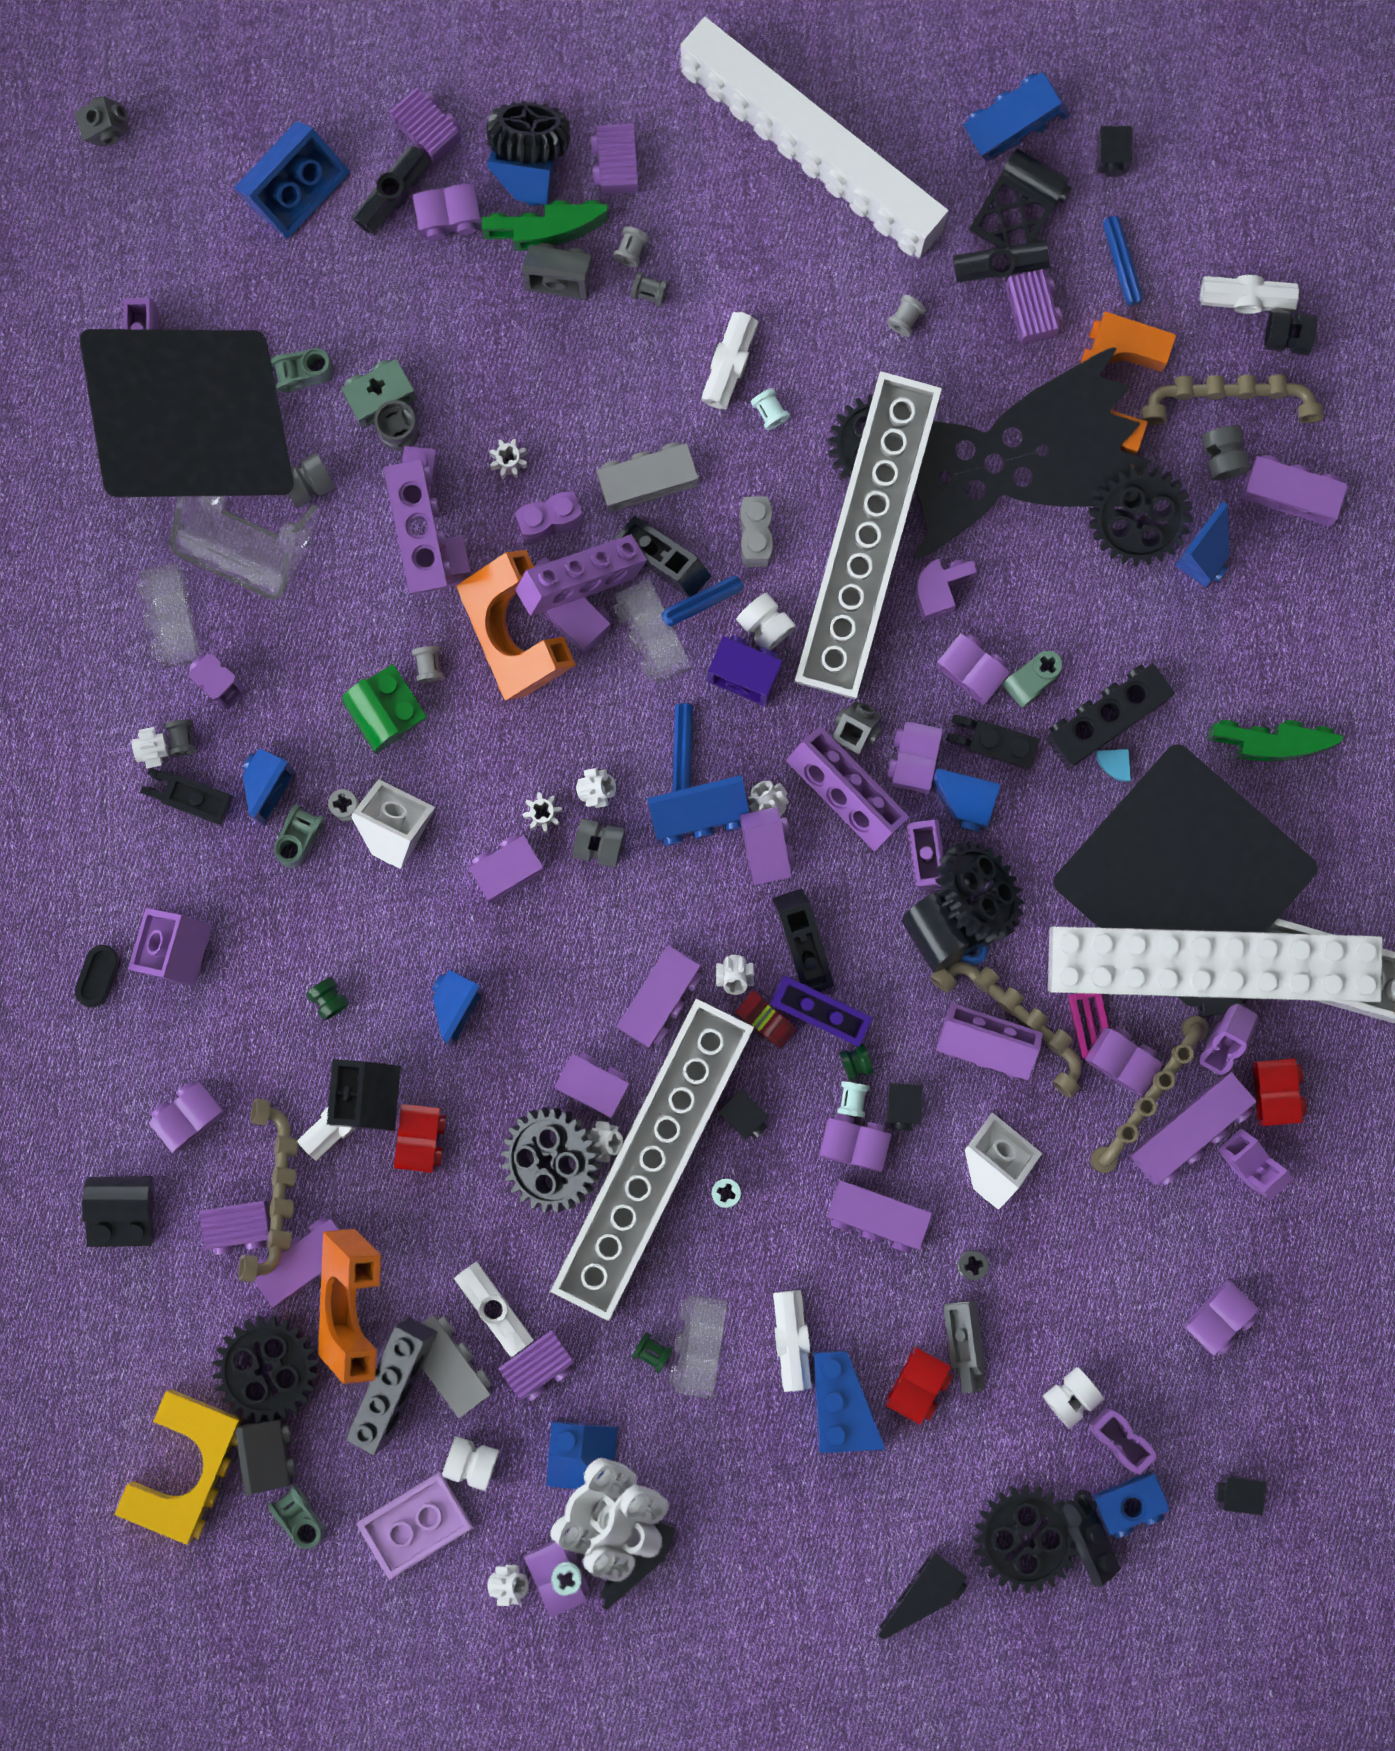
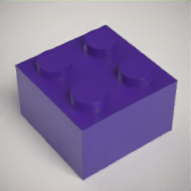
M731 635L730 638L723 636L708 669L707 682L766 707L781 672L782 661L777 659L778 654L766 648H761L758 651L748 647V641L735 635Z

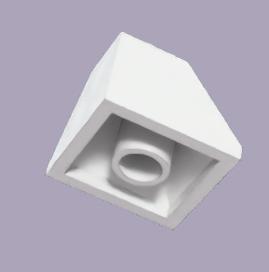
M378 779L355 809L351 818L371 854L401 869L418 843L435 807Z
M994 1113L989 1115L965 1149L973 1189L998 1210L1018 1190L1042 1155L1038 1149Z

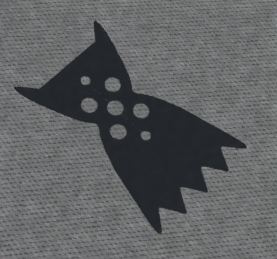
M1115 347L1092 356L1031 391L1001 415L987 432H981L965 425L933 421L916 481L928 534L914 553L913 559L924 557L952 540L988 512L1002 495L1041 505L1059 507L1095 506L1091 498L1092 496H1102L1098 491V485L1108 487V475L1116 480L1119 478V468L1125 474H1129L1130 465L1133 464L1136 471L1140 472L1144 463L1149 464V459L1120 450L1121 445L1138 428L1140 423L1110 413L1111 408L1130 388L1129 384L1105 379L1100 376L1104 367L1113 357L1116 351ZM1008 428H1017L1022 434V441L1016 447H1008L1002 440L1003 432ZM962 440L971 441L975 446V454L969 460H962L956 455V446ZM1045 444L1048 446L1049 453L1046 456H1040L1037 453L1039 445ZM998 454L1003 458L1004 467L999 473H989L983 467L985 458L988 455ZM1019 467H1026L1032 472V482L1026 487L1017 486L1013 481V473ZM948 471L952 475L948 483L940 481L939 475L941 472ZM973 480L983 482L986 487L985 495L979 500L969 498L966 493L968 483ZM1129 491L1123 499L1133 501L1138 498L1140 493Z

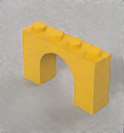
M167 1390L153 1422L184 1434L197 1444L203 1458L201 1478L189 1493L178 1496L167 1495L132 1481L126 1485L114 1515L186 1545L191 1543L194 1538L199 1539L206 1525V1521L202 1519L207 1507H213L219 1490L215 1488L219 1476L224 1478L230 1467L232 1459L228 1458V1454L232 1445L238 1446L235 1429L240 1427L243 1418L175 1390Z

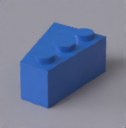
M1044 72L1030 74L1021 81L1022 86L1012 92L1008 90L1001 93L995 98L993 105L985 110L980 108L968 116L969 121L964 123L963 126L980 155L986 161L1021 143L1020 139L1032 131L1036 130L1037 134L1046 130L1045 123L1060 115L1064 120L1071 116L1055 87Z
M847 1351L813 1352L818 1451L820 1453L886 1450Z

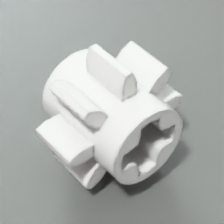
M500 439L497 451H489L490 456L496 459V461L490 464L491 470L499 468L501 479H504L506 474H513L515 478H518L517 471L520 467H528L527 462L520 459L527 454L526 448L518 450L516 439H513L510 444H504ZM513 454L514 460H509L508 464H504L503 458Z
M154 727L139 730V738L132 739V749L136 762L145 761L147 769L162 766V757L169 756L165 734H156Z
M594 768L584 770L585 778L578 779L576 786L578 797L583 802H586V807L595 806V808L608 806L607 798L614 797L616 792L614 778L607 774L606 769L598 770Z
M771 781L759 782L752 788L751 796L748 797L751 803L749 808L752 812L777 807L781 816L786 810V804L789 803L786 798L788 793L781 783L774 786Z
M539 792L537 794L538 800L534 802L530 800L525 801L527 806L530 807V812H525L522 815L524 819L532 818L531 830H534L538 825L547 833V826L550 824L560 825L555 818V814L563 811L562 807L553 808L552 804L555 802V796L552 795L546 800L543 799ZM547 806L550 816L548 818L542 816L538 820L535 810L537 808L544 809Z
M740 955L727 956L723 960V964H716V985L723 986L726 993L737 995L744 993L747 985H754V964H747L746 959Z
M596 1121V1128H592L588 1134L589 1139L598 1138L599 1140L592 1147L593 1150L601 1151L602 1154L595 1157V1159L601 1162H610V1155H618L623 1146L622 1135L617 1132L618 1126L610 1125L609 1122Z
M518 1565L497 1566L496 1572L489 1577L490 1597L498 1598V1606L521 1604L520 1599L525 1597L528 1592L526 1574L519 1573Z

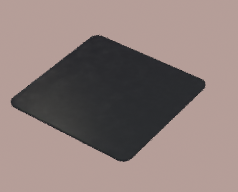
M87 329L81 333L79 339L102 483L107 494L112 497L287 495L292 491L294 481L267 339L261 332L255 330Z
M1176 744L1170 746L1059 870L1054 877L1053 883L1055 889L1098 928L1265 933L1315 877L1318 867L1316 861L1192 752L1185 746ZM1177 996L1190 1007L1199 1006L1208 998Z

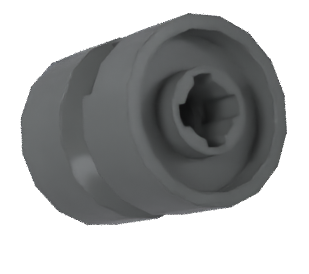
M391 400L378 408L375 413L374 423L379 438L385 447L393 451H404V446L412 447L418 439L419 427L411 407L403 401Z
M1240 425L1217 428L1201 436L1204 452L1206 455L1211 456L1207 464L1212 480L1218 481L1234 478L1252 469L1248 452L1242 450L1245 440Z
M317 452L302 459L300 468L294 465L291 466L294 487L289 495L297 509L308 504L312 500V494L315 493L321 497L336 489Z
M582 818L575 838L572 858L587 862L595 858L599 865L616 869L626 829L610 824L602 828L598 821ZM594 836L601 837L598 849L591 847Z

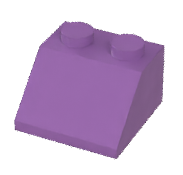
M146 908L128 970L194 987L201 971V962L205 948L210 940L212 925L183 915Z

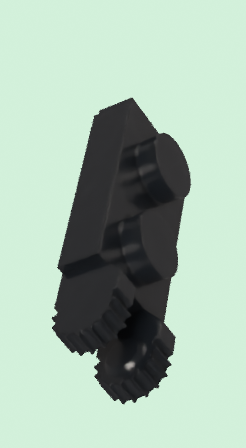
M953 715L951 721L958 727L974 730L972 740L958 734L948 733L945 741L969 749L968 752L1026 770L1031 768L1039 738L981 720L977 722L964 716Z
M149 768L147 775L155 780L167 782L168 786L165 793L158 792L156 789L148 786H142L141 794L161 801L163 805L223 826L234 796L174 773L170 775Z
M1082 1489L1074 1495L1075 1501L1068 1500L1064 1503L1062 1509L1069 1525L1068 1529L1092 1585L1104 1586L1121 1570V1567L1099 1516L1095 1511L1097 1504L1089 1491Z

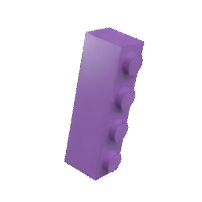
M1232 1072L1226 1073L1132 1151L1129 1157L1153 1185H1158L1161 1182L1167 1185L1180 1174L1176 1169L1184 1162L1191 1165L1204 1154L1201 1148L1211 1141L1213 1144H1216L1229 1133L1226 1127L1233 1121L1239 1124L1253 1113L1250 1107L1257 1101Z

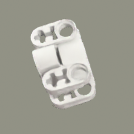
M599 1458L594 1460L586 1469L584 1475L586 1484L578 1488L570 1497L565 1509V1516L558 1519L552 1527L551 1538L565 1550L586 1554L584 1567L594 1576L612 1581H622L629 1576L635 1566L633 1554L653 1557L660 1551L662 1537L653 1524L659 1522L665 1516L669 1504L657 1491L636 1485V1474L624 1464ZM604 1471L603 1475L597 1480L599 1474ZM571 1528L568 1534L564 1536V1533Z

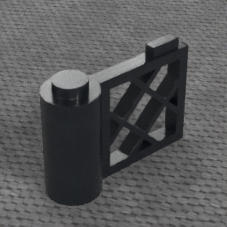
M1016 148L969 227V231L995 246H1011L1006 233L1024 229L1027 239L1025 243L1040 241L1036 237L1058 202L1065 203L1073 188L1068 185L1070 179ZM1002 185L1014 191L1016 203L999 207L997 194ZM1020 195L1025 197L1027 200L1021 201ZM994 201L995 208L988 210ZM1035 203L1045 209L1040 219L1026 223L1022 206ZM1019 208L1022 224L1005 228L1001 212ZM997 213L1001 227L1000 230L987 232L978 227L984 216ZM1035 226L1031 234H1029L1028 227ZM1003 235L1004 241L997 238L996 236Z

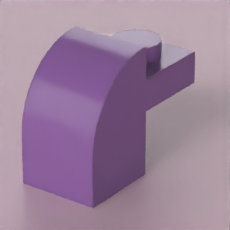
M936 559L924 568L915 590L916 603L923 622L954 611L956 605L949 587L975 578L977 570L973 560L964 563L963 559H959L947 564L946 569L943 570L940 560Z
M1242 1128L1217 1149L1228 1165L1257 1195L1261 1193L1269 1200L1281 1192L1294 1179L1287 1169L1270 1158L1257 1139Z

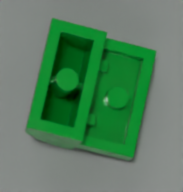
M394 664L367 680L365 678L362 679L341 698L344 706L375 754L401 739L402 734L428 719Z

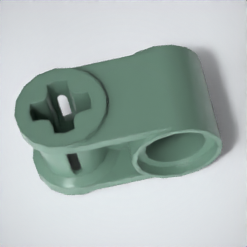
M319 348L280 354L271 359V365L275 367L278 379L276 389L282 393L326 383L334 374V365L324 350ZM318 360L325 361L322 370L311 371V366L314 362Z
M1043 651L1024 667L1022 666L1002 683V686L1023 709L1056 680L1062 669V660L1053 651ZM1041 661L1045 664L1053 663L1052 673L1048 670L1045 672L1040 670L1042 666Z
M298 804L292 807L274 846V853L283 866L297 868L302 865L312 844L322 830L325 822L324 816L319 815L316 817L301 810V806ZM293 844L298 846V853L295 857L291 859L282 857V851L287 845Z
M295 1484L290 1487V1492L276 1503L271 1501L267 1505L275 1520L285 1529L297 1547L310 1549L319 1545L324 1540L326 1534L324 1524L312 1509L306 1496ZM294 1502V1505H292L286 1511L284 1510L286 1507H288L291 1503ZM305 1524L312 1525L316 1530V1537L313 1542H307L301 1536V1529Z

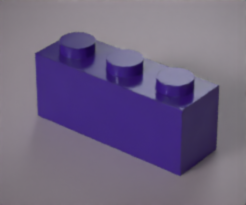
M783 974L769 1002L772 1006L858 1047L873 1017Z

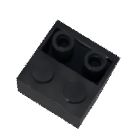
M332 1059L326 1124L337 1127L395 1131L401 1066L367 1061Z

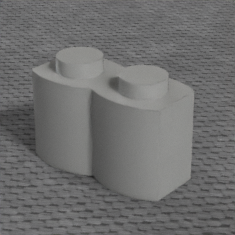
M767 496L744 497L741 504L740 527L743 534L740 552L745 567H768L771 560L773 542L769 530L772 508Z

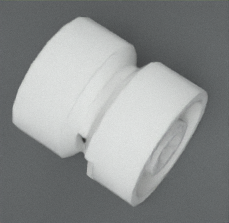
M764 593L756 598L736 618L747 633L754 632V641L761 648L769 650L779 645L796 627L785 612H777L778 604L768 593Z
M1078 1367L1063 1378L1064 1384L1062 1386L1054 1385L1042 1395L1046 1403L1069 1429L1084 1418V1410L1092 1411L1105 1400L1095 1385ZM1071 1396H1073L1075 1400L1068 1403V1401L1071 1399Z
M456 1436L442 1477L456 1482L467 1479L468 1486L486 1491L499 1455V1450L485 1445L477 1449L474 1447L473 1441Z

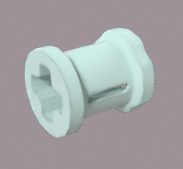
M774 388L764 391L751 401L753 408H757L764 419L766 430L778 427L790 417L789 412L784 411L777 400Z
M841 1081V1087L844 1089L841 1107L837 1109V1113L865 1118V1112H863L865 1094L870 1090V1086Z
M726 1178L715 1183L711 1194L718 1206L728 1208L737 1204L741 1191L735 1181ZM726 1184H730L732 1186L731 1192L735 1193V1198H728L726 1203L721 1202V1195L717 1193L718 1187L724 1188Z
M571 1562L558 1564L551 1577L553 1589L563 1596L574 1594L581 1584L580 1569ZM568 1571H571L573 1573L572 1580L575 1583H567L565 1587L560 1585L561 1578L558 1574L565 1575Z

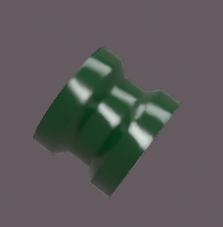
M863 1043L859 1047L856 1046L855 1050L849 1052L842 1050L839 1052L840 1060L849 1082L856 1080L858 1075H871L874 1073L869 1055Z

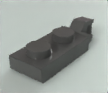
M965 1301L944 1304L951 1367L956 1369L958 1376L961 1377L962 1392L975 1393L984 1391L985 1361L977 1302Z

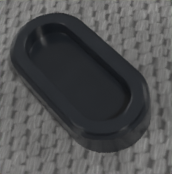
M98 945L88 952L75 986V996L80 1004L89 1008H96L105 1003L120 965V957L116 950L107 945Z

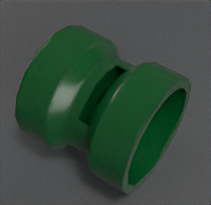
M333 977L326 978L306 993L311 1003H315L317 1006L320 1005L318 1014L323 1021L332 1018L350 1004L345 995H337L339 992L337 990L338 984Z

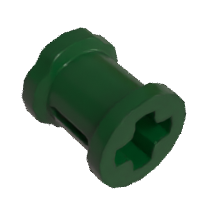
M645 1332L631 1358L643 1360L654 1367V1372L659 1374L673 1348L670 1346L665 1348L652 1340L650 1334ZM648 1348L649 1350L658 1354L659 1357H655L651 1353L647 1352L645 1349Z

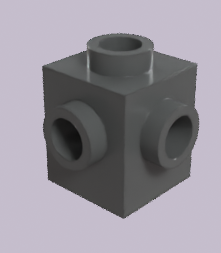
M100 96L93 98L90 104L74 112L81 138L84 142L102 147L118 142L120 140L119 137L130 132L126 109L122 103L108 97Z
M855 701L848 709L842 708L834 722L837 728L832 738L837 743L860 754L868 744L874 745L882 732V728L878 727L883 716L877 713L869 704Z

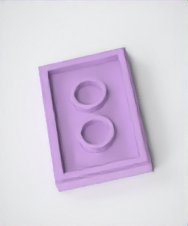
M441 1471L356 1523L388 1580H391L474 1528L446 1478L442 1477L443 1473Z

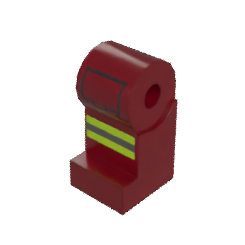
M754 990L734 1014L743 1022L753 1026L755 1032L761 1037H765L780 1050L797 1031L795 1026L763 1000Z

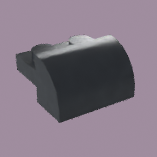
M937 892L916 903L906 912L901 920L933 973L960 962L964 955L990 944L986 942L985 938L977 941L975 933L968 937L965 926L958 929V919L956 917L949 919L948 916L951 910L949 907H942V903L946 899L938 895Z
M152 1176L87 1177L82 1198V1222H85L87 1247L152 1246L154 1242Z

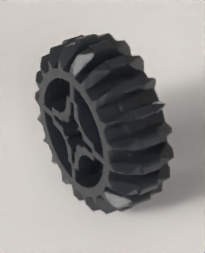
M513 101L510 105L503 104L500 108L494 109L493 114L489 115L486 137L488 145L491 146V151L498 153L501 158L507 157L510 162L519 161L521 164L524 162L531 163L532 165L535 162L546 164L547 160L556 161L557 157L564 156L570 144L571 127L569 126V120L566 119V114L559 112L558 108H549L548 104L540 105L536 101L533 103H527L526 101L516 103Z

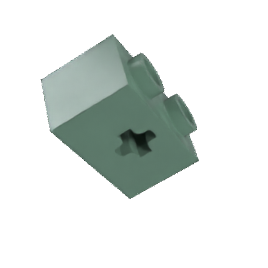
M397 359L392 361L383 360L373 367V371L364 376L361 374L355 375L345 382V386L341 387L342 393L361 428L374 422L376 411L385 402L398 400L409 404L417 399L414 389ZM378 386L382 390V394L377 395L373 392L374 387Z

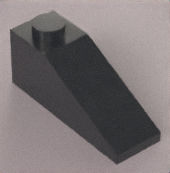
M633 516L614 538L615 540L632 534L647 559L644 565L688 598L697 594L711 578L710 573L697 556L636 516Z
M801 888L772 898L799 982L817 991L834 987L810 902L803 889Z
M932 1550L877 1629V1635L884 1640L947 1606L952 1599L957 1601L967 1588V1584L964 1582L967 1576Z

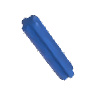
M1111 216L1104 219V231L1126 305L1135 306L1142 303L1143 294L1120 217Z
M733 575L665 609L661 617L666 626L672 627L739 593L743 589V583L738 576Z
M688 703L675 705L672 792L691 788L693 707Z

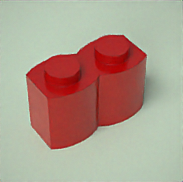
M1295 1058L1252 1062L1259 1126L1302 1123V1116L1307 1114V1105L1304 1096L1300 1097L1299 1084L1303 1083L1301 1065L1296 1063Z
M401 1104L394 1169L434 1173L435 1166L441 1167L443 1148L437 1147L439 1134H445L447 1115H441L442 1108Z
M915 1346L884 1404L920 1425L924 1419L929 1421L938 1405L934 1402L939 1390L945 1392L953 1377V1374L949 1373L951 1366Z

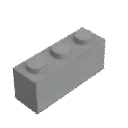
M673 442L661 448L662 451L650 454L649 451H643L634 454L631 457L632 460L622 463L619 460H613L601 465L602 469L596 470L597 478L608 513L697 487L698 476L688 444L680 445L679 442Z
M434 1314L422 1323L438 1332L422 1368L456 1416L460 1418L492 1394L489 1387L493 1383L483 1369L477 1372L470 1361L474 1357L463 1342L458 1345L451 1334L455 1331L449 1321L444 1316L439 1319Z

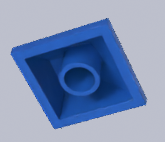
M491 151L487 167L515 200L523 201L531 206L548 203L556 161L547 160L546 164L541 162H535L534 165L527 162L521 164L519 161L510 162L507 157L501 158L498 153Z
M1223 501L1175 565L1204 587L1211 580L1217 583L1228 569L1224 565V562L1229 557L1228 505Z
M259 748L256 754L251 753L243 765V770H245L243 781L249 815L264 826L296 771L287 761Z
M937 768L931 785L952 820L960 823V828L966 831L979 833V829L985 830L991 818L1000 784Z
M448 970L446 975L441 973L438 976L432 991L435 992L433 1002L441 1038L444 1042L453 1046L484 990L478 984Z
M553 1420L551 1423L546 1486L578 1489L586 1484L584 1475L586 1469L594 1460L604 1458L614 1461L618 1426ZM604 1471L599 1474L597 1480L603 1475Z

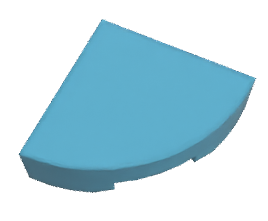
M1129 749L1095 752L1099 766L1108 775L1117 781H1131Z

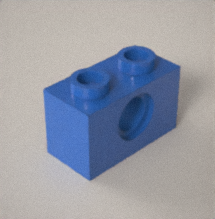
M1151 1471L1092 1495L1093 1500L1097 1504L1096 1511L1105 1533L1109 1536L1115 1534L1116 1538L1134 1532L1133 1526L1145 1522L1146 1525L1155 1524L1164 1519V1513L1170 1511L1157 1477ZM1129 1498H1137L1139 1502V1509L1133 1515L1125 1514L1123 1509L1125 1501Z

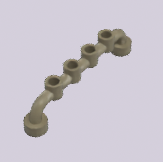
M1282 374L1268 377V384H1256V377L1253 375L1239 376L1237 384H1225L1224 377L1220 375L1207 377L1205 379L1206 384H1193V377L1179 376L1174 379V385L1160 386L1154 390L1149 397L1148 406L1141 409L1142 420L1146 421L1147 425H1160L1167 421V408L1164 405H1160L1164 398L1175 397L1177 400H1189L1193 397H1206L1210 400H1218L1224 397L1252 399L1256 396H1269L1271 399H1282L1287 396H1297L1304 403L1298 406L1299 422L1316 423L1324 419L1323 405L1316 403L1315 396L1311 390L1301 384L1287 383V376Z
M958 962L930 975V980L939 989L948 994L957 985L955 976L959 974L968 976L976 987L984 993H988L1003 1010L1022 1022L1024 1027L1042 1032V1040L1046 1043L1047 1047L1055 1054L1063 1057L1069 1064L1068 1073L1060 1072L1052 1081V1084L1062 1094L1071 1099L1079 1091L1080 1086L1077 1081L1081 1076L1082 1064L1080 1057L1069 1047L1073 1039L1061 1029H1058L1055 1034L1048 1029L1045 1024L1049 1019L1040 1010L1033 1008L1031 1012H1028L1020 1004L1024 998L1014 988L1009 987L1006 992L996 984L1000 978L992 969L985 966L980 971L968 962Z
M1191 1016L1182 1022L1181 1034L1184 1040L1180 1045L1173 1047L1171 1059L1164 1069L1154 1074L1152 1079L1153 1085L1144 1097L1136 1100L1134 1112L1127 1122L1117 1127L1116 1138L1109 1147H1098L1092 1151L1090 1164L1095 1171L1101 1173L1112 1171L1117 1165V1157L1127 1143H1132L1138 1138V1128L1145 1117L1152 1116L1156 1112V1102L1163 1091L1169 1090L1174 1086L1175 1074L1182 1064L1189 1063L1193 1059L1194 1047L1198 1041L1203 1040L1207 1036L1209 1027L1204 1018Z
M255 1098L252 1104L251 1123L265 1126L267 1121L271 1120L276 1124L278 1131L274 1144L276 1158L275 1168L272 1173L273 1198L269 1208L271 1225L267 1237L268 1258L265 1262L258 1263L257 1256L242 1255L239 1262L238 1279L239 1281L254 1282L256 1276H264L273 1272L280 1263L282 1251L289 1250L291 1232L283 1231L284 1219L290 1220L294 1209L293 1200L286 1199V1188H293L296 1180V1170L288 1168L289 1157L296 1156L298 1139L290 1137V1123L286 1115L280 1110L270 1107L269 1100Z

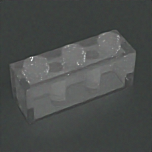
M177 563L139 571L141 581L137 582L140 599L146 600L148 611L143 614L147 630H152L155 642L150 643L154 660H159L164 668L193 662L201 655L182 569Z
M648 579L615 594L617 604L613 605V609L619 622L626 621L630 632L626 636L633 651L639 649L644 659L639 663L646 679L653 678L655 684L658 685L690 670V662L673 626H666L661 617L664 607L651 580Z
M689 1294L688 1301H681L679 1319L685 1320L683 1333H676L674 1352L680 1353L678 1366L671 1365L669 1385H675L674 1393L713 1399L728 1300Z

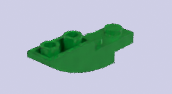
M559 200L552 202V204H545V217H539L536 213H523L520 217H508L504 213H492L489 217H482V232L484 239H513L515 251H526L530 245L538 246L539 243H548L556 246L580 238L607 222L608 207L607 204H601V202L596 200H588L583 202V204H570L568 201Z
M1220 720L1219 723H1214L1209 728L1207 740L1238 746L1236 759L1278 762L1306 758L1322 753L1341 743L1343 735L1334 734L1335 730L1329 727L1317 726L1315 730L1303 728V723L1293 720H1285L1284 724H1278L1274 728L1273 734H1269L1270 730L1268 728L1251 726L1249 730L1239 728L1237 722Z

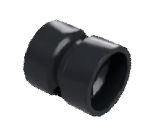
M1272 309L1267 321L1264 349L1283 352L1285 348H1289L1293 354L1309 356L1315 340L1317 316L1298 313L1293 317L1290 311ZM1292 328H1296L1294 338H1290Z

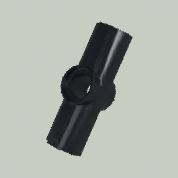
M409 145L390 170L379 176L375 189L352 216V220L366 233L374 236L393 211L405 203L409 191L431 165L430 160L416 147ZM390 186L399 188L398 192L394 195L384 194L385 189Z
M1046 240L1012 246H997L993 249L953 255L957 283L990 277L1004 278L1010 274L1050 268ZM998 254H1006L1010 258V264L1005 269H998L992 263L993 258Z

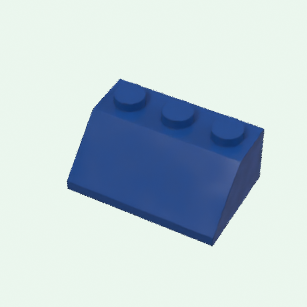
M296 121L239 181L234 189L257 214L288 239L344 180L350 171L312 127Z
M742 775L647 798L657 844L664 842L665 847L682 843V837L695 835L696 839L714 835L713 830L726 827L727 831L741 829L739 815L749 813Z

